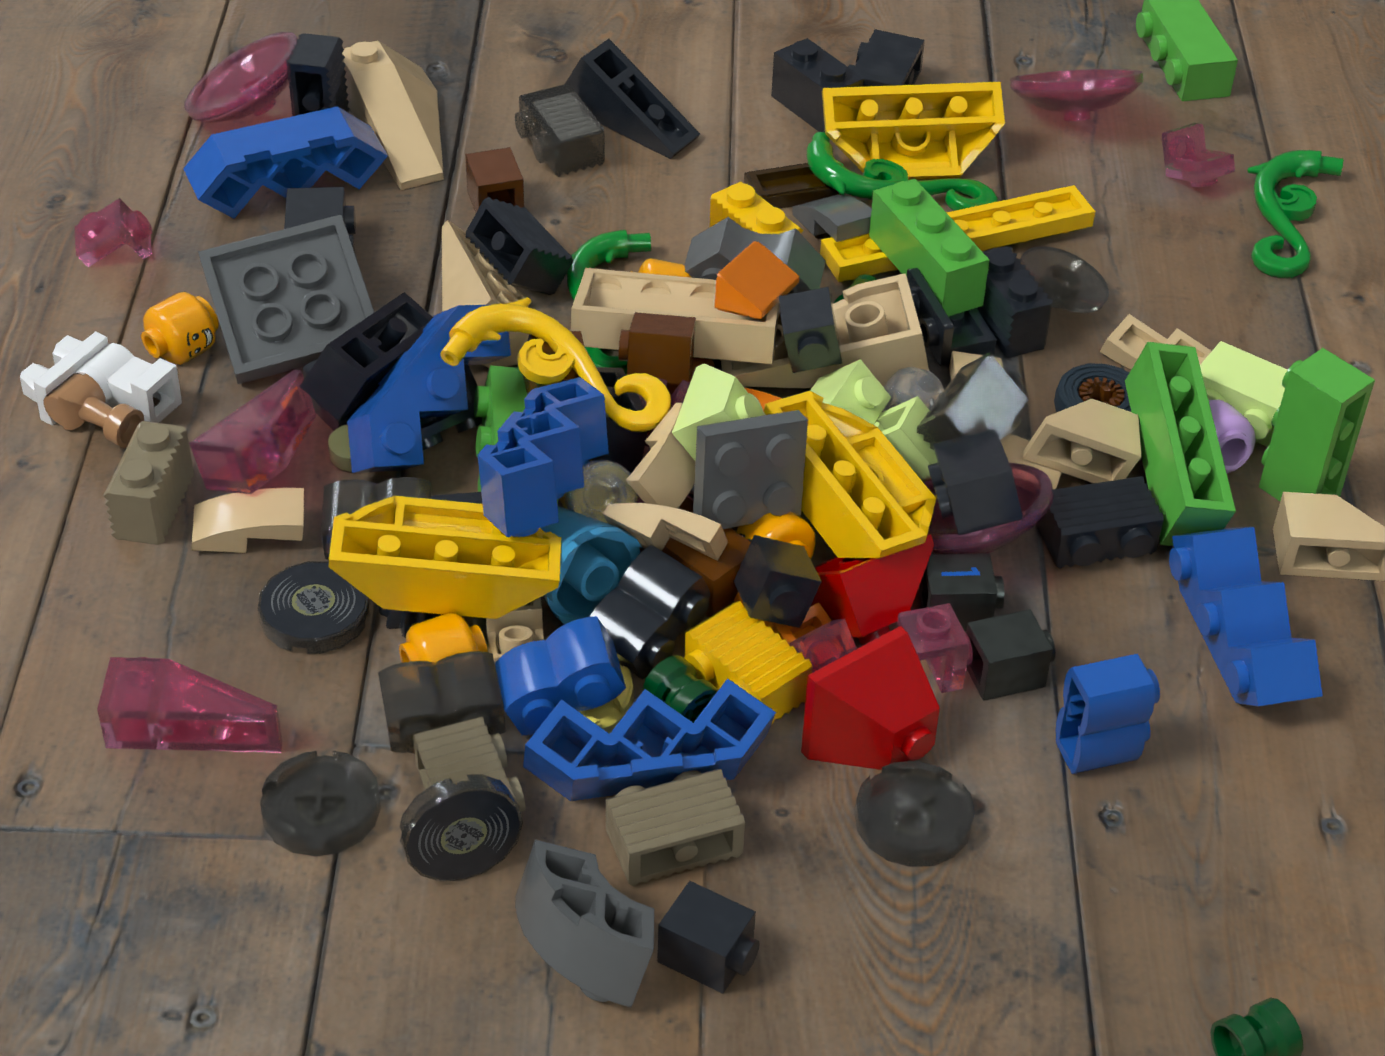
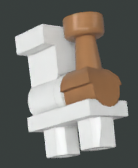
M96 331L84 341L67 335L56 344L52 353L54 366L48 369L42 365L32 363L20 375L23 394L37 402L42 421L50 425H54L57 422L65 430H74L85 422L103 427L105 439L121 448H127L140 422L159 423L182 403L177 365L161 358L154 364L148 363L135 357L128 349L119 344H108L107 337ZM153 397L160 400L159 404L155 407Z

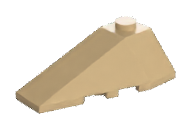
M378 40L358 42L351 47L344 48L342 54L345 56L343 62L346 64L344 67L346 71L344 77L347 79L345 85L348 86L346 90L348 93L347 100L349 101L348 107L356 118L372 127L388 155L383 163L400 190L444 180L437 90L424 70Z
M449 220L442 226V312L458 305L506 304L527 297L514 286L508 285V280H504L503 275L498 274V270L494 269V265L489 264L488 259H484V254H480V249H476L475 244L470 243V239L466 238V232ZM509 332L511 356L484 365L490 368V365L504 367L518 365V353L524 343L527 342L529 334Z
M906 273L852 286L842 291L844 299L832 304L837 324L842 364L792 373L783 328L778 324L772 364L721 360L722 371L735 376L743 387L812 388L818 378L861 359L885 390L930 380L922 331Z

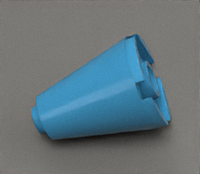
M558 506L559 523L541 527V529L546 533L550 531L561 537L559 588L543 595L552 613L563 624H567L591 615L602 599L618 586L628 567L640 554L639 547L641 545L634 536L622 528Z

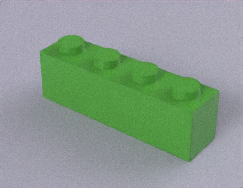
M1147 342L1127 376L1125 385L1131 412L1138 414L1141 457L1148 489L1151 491L1152 498H1155L1156 505H1159L1160 513L1163 512L1164 521L1159 538L1161 545L1173 546L1172 536L1224 529L1235 514L1236 509L1196 348Z

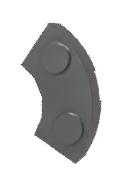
M727 217L692 238L684 264L685 272L692 278L716 280L720 270L753 241H757L768 248L800 276L799 283L787 294L789 295L819 289L826 261L796 228L780 234H760L742 228L731 218Z
M535 840L515 896L517 918L524 936L547 964L570 982L579 986L581 991L590 999L599 1002L611 1001L632 1007L654 950L655 909L633 901L613 888L599 871L595 854Z

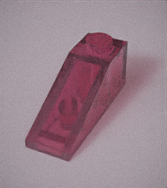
M301 370L291 371L189 443L207 490L252 494L287 468L317 416L310 395L300 388L304 381Z
M110 657L97 708L106 748L281 753L283 743L277 705L170 659Z

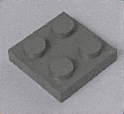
M799 410L697 426L693 513L721 524L723 529L753 524L768 513L781 516L791 511L800 516L808 419Z

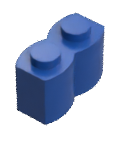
M597 616L571 621L555 630L546 640L532 641L517 646L502 655L494 664L504 710L522 736L533 735L561 699L578 712L586 711L612 701L626 689L614 642Z
M1138 654L1075 666L1068 670L1063 690L1064 707L1060 709L1056 721V745L1071 774L1134 761L1142 755L1145 742L1150 739L1149 719L1153 713L1154 704L1160 699V687L1155 673L1149 668L1146 669Z

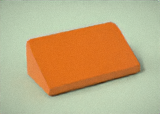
M753 241L718 272L715 308L720 311L760 320L779 303V296L787 295L799 283L800 276L760 242Z

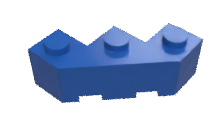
M337 106L211 134L183 169L199 201L234 219L262 185L286 198L287 188H311L322 174L328 171L360 190L388 155L370 125Z
M458 305L436 314L422 330L423 333L412 347L402 354L378 383L379 387L365 404L360 405L347 421L352 473L401 471L423 465L424 457L420 418L445 417L468 410L464 365L489 364L511 356L509 332L498 333L501 335V339L498 341L486 340L481 342L475 351L467 352L457 366H451L444 362L440 353L450 340L449 332L452 327L467 313L487 305Z
M581 377L532 389L524 398V411L513 412L497 431L498 442L495 445L486 444L478 454L484 516L506 537L529 536L536 533L541 527L559 523L557 499L563 497L565 492L584 487L583 465L587 464L589 459L609 454L604 394Z
M1227 528L1172 536L1174 548L1171 549L1169 554L1171 573L1174 579L1178 581L1179 590L1235 703L1264 706L1322 697L1315 639L1291 638L1284 582L1261 581L1255 528Z
M727 678L694 723L644 689L609 734L561 699L525 744L523 767L569 801L613 796L630 786H642L646 789L672 782L681 773L692 770L706 773L722 769L723 777L726 780H733L767 736L776 712Z

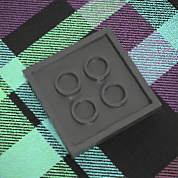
M342 215L198 251L238 384L304 367L306 364L317 360L328 343L374 313Z

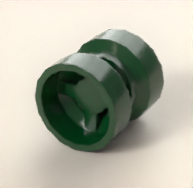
M675 655L661 661L651 670L645 679L642 692L646 689L694 723L718 689L708 680L698 679L695 668L683 657Z
M1272 997L1251 1006L1248 1014L1244 1017L1231 1014L1214 1022L1210 1030L1211 1043L1216 1056H1301L1304 1049L1301 1030L1294 1015L1284 1003Z

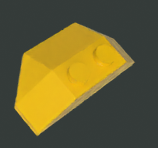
M1001 82L823 88L822 90L825 134L862 173L864 172L866 162L872 159H884L902 166L908 173V180L914 178L916 180L960 178L1005 125Z
M812 391L765 404L763 412L766 415L799 410L808 419L801 511L838 558H882L925 543L937 498L877 426L843 408L822 403L824 398Z
M392 496L366 505L352 514L346 512L334 517L328 567L383 609L433 614L454 612L460 616L498 619L559 588L561 537L550 531L546 533L541 528L529 536L506 537L484 516L483 504Z

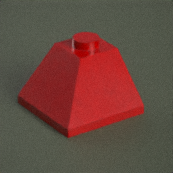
M931 534L927 535L926 541L923 544L882 558L835 557L814 566L822 582L811 606L820 603L843 637H858L860 644L869 643L890 632V624L909 615L935 545Z
M902 626L808 675L801 753L808 760L891 771L909 760L916 761L921 759L935 745L940 707L911 638Z

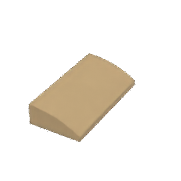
M585 268L571 308V331H581L584 347L619 350L621 330L630 329L635 312L696 317L694 357L772 364L780 304H776L759 320L720 311L715 308L716 280Z

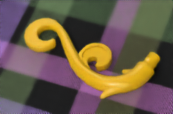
M528 297L506 304L498 303L482 306L467 313L452 327L449 332L450 340L440 353L444 362L451 366H457L466 353L475 351L481 342L486 340L498 341L501 339V335L498 333L507 331L530 334L540 339H531L525 342L517 358L519 371L528 380L537 384H555L561 382L573 368L579 377L604 394L606 414L620 427L629 431L644 432L655 429L671 409V395L667 387L657 377L647 373L626 375L617 380L614 386L617 396L627 392L642 396L646 401V407L640 411H633L619 406L610 394L583 344L570 330L554 318L536 309L528 308L532 302ZM544 341L549 344L555 354L548 355L543 352Z

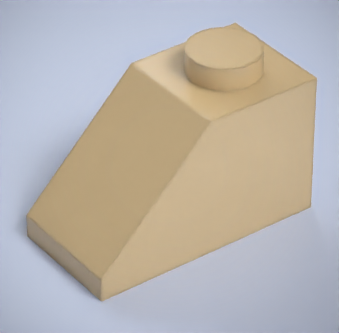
M1089 399L1046 416L1024 449L1023 459L1091 483L1126 479L1141 458L1138 414L1095 399Z
M1283 492L1273 526L1280 575L1385 581V527L1338 495Z

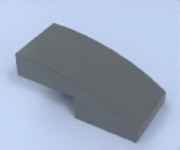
M834 195L793 206L792 215L814 236L828 233L836 242L869 233L872 208L854 197Z

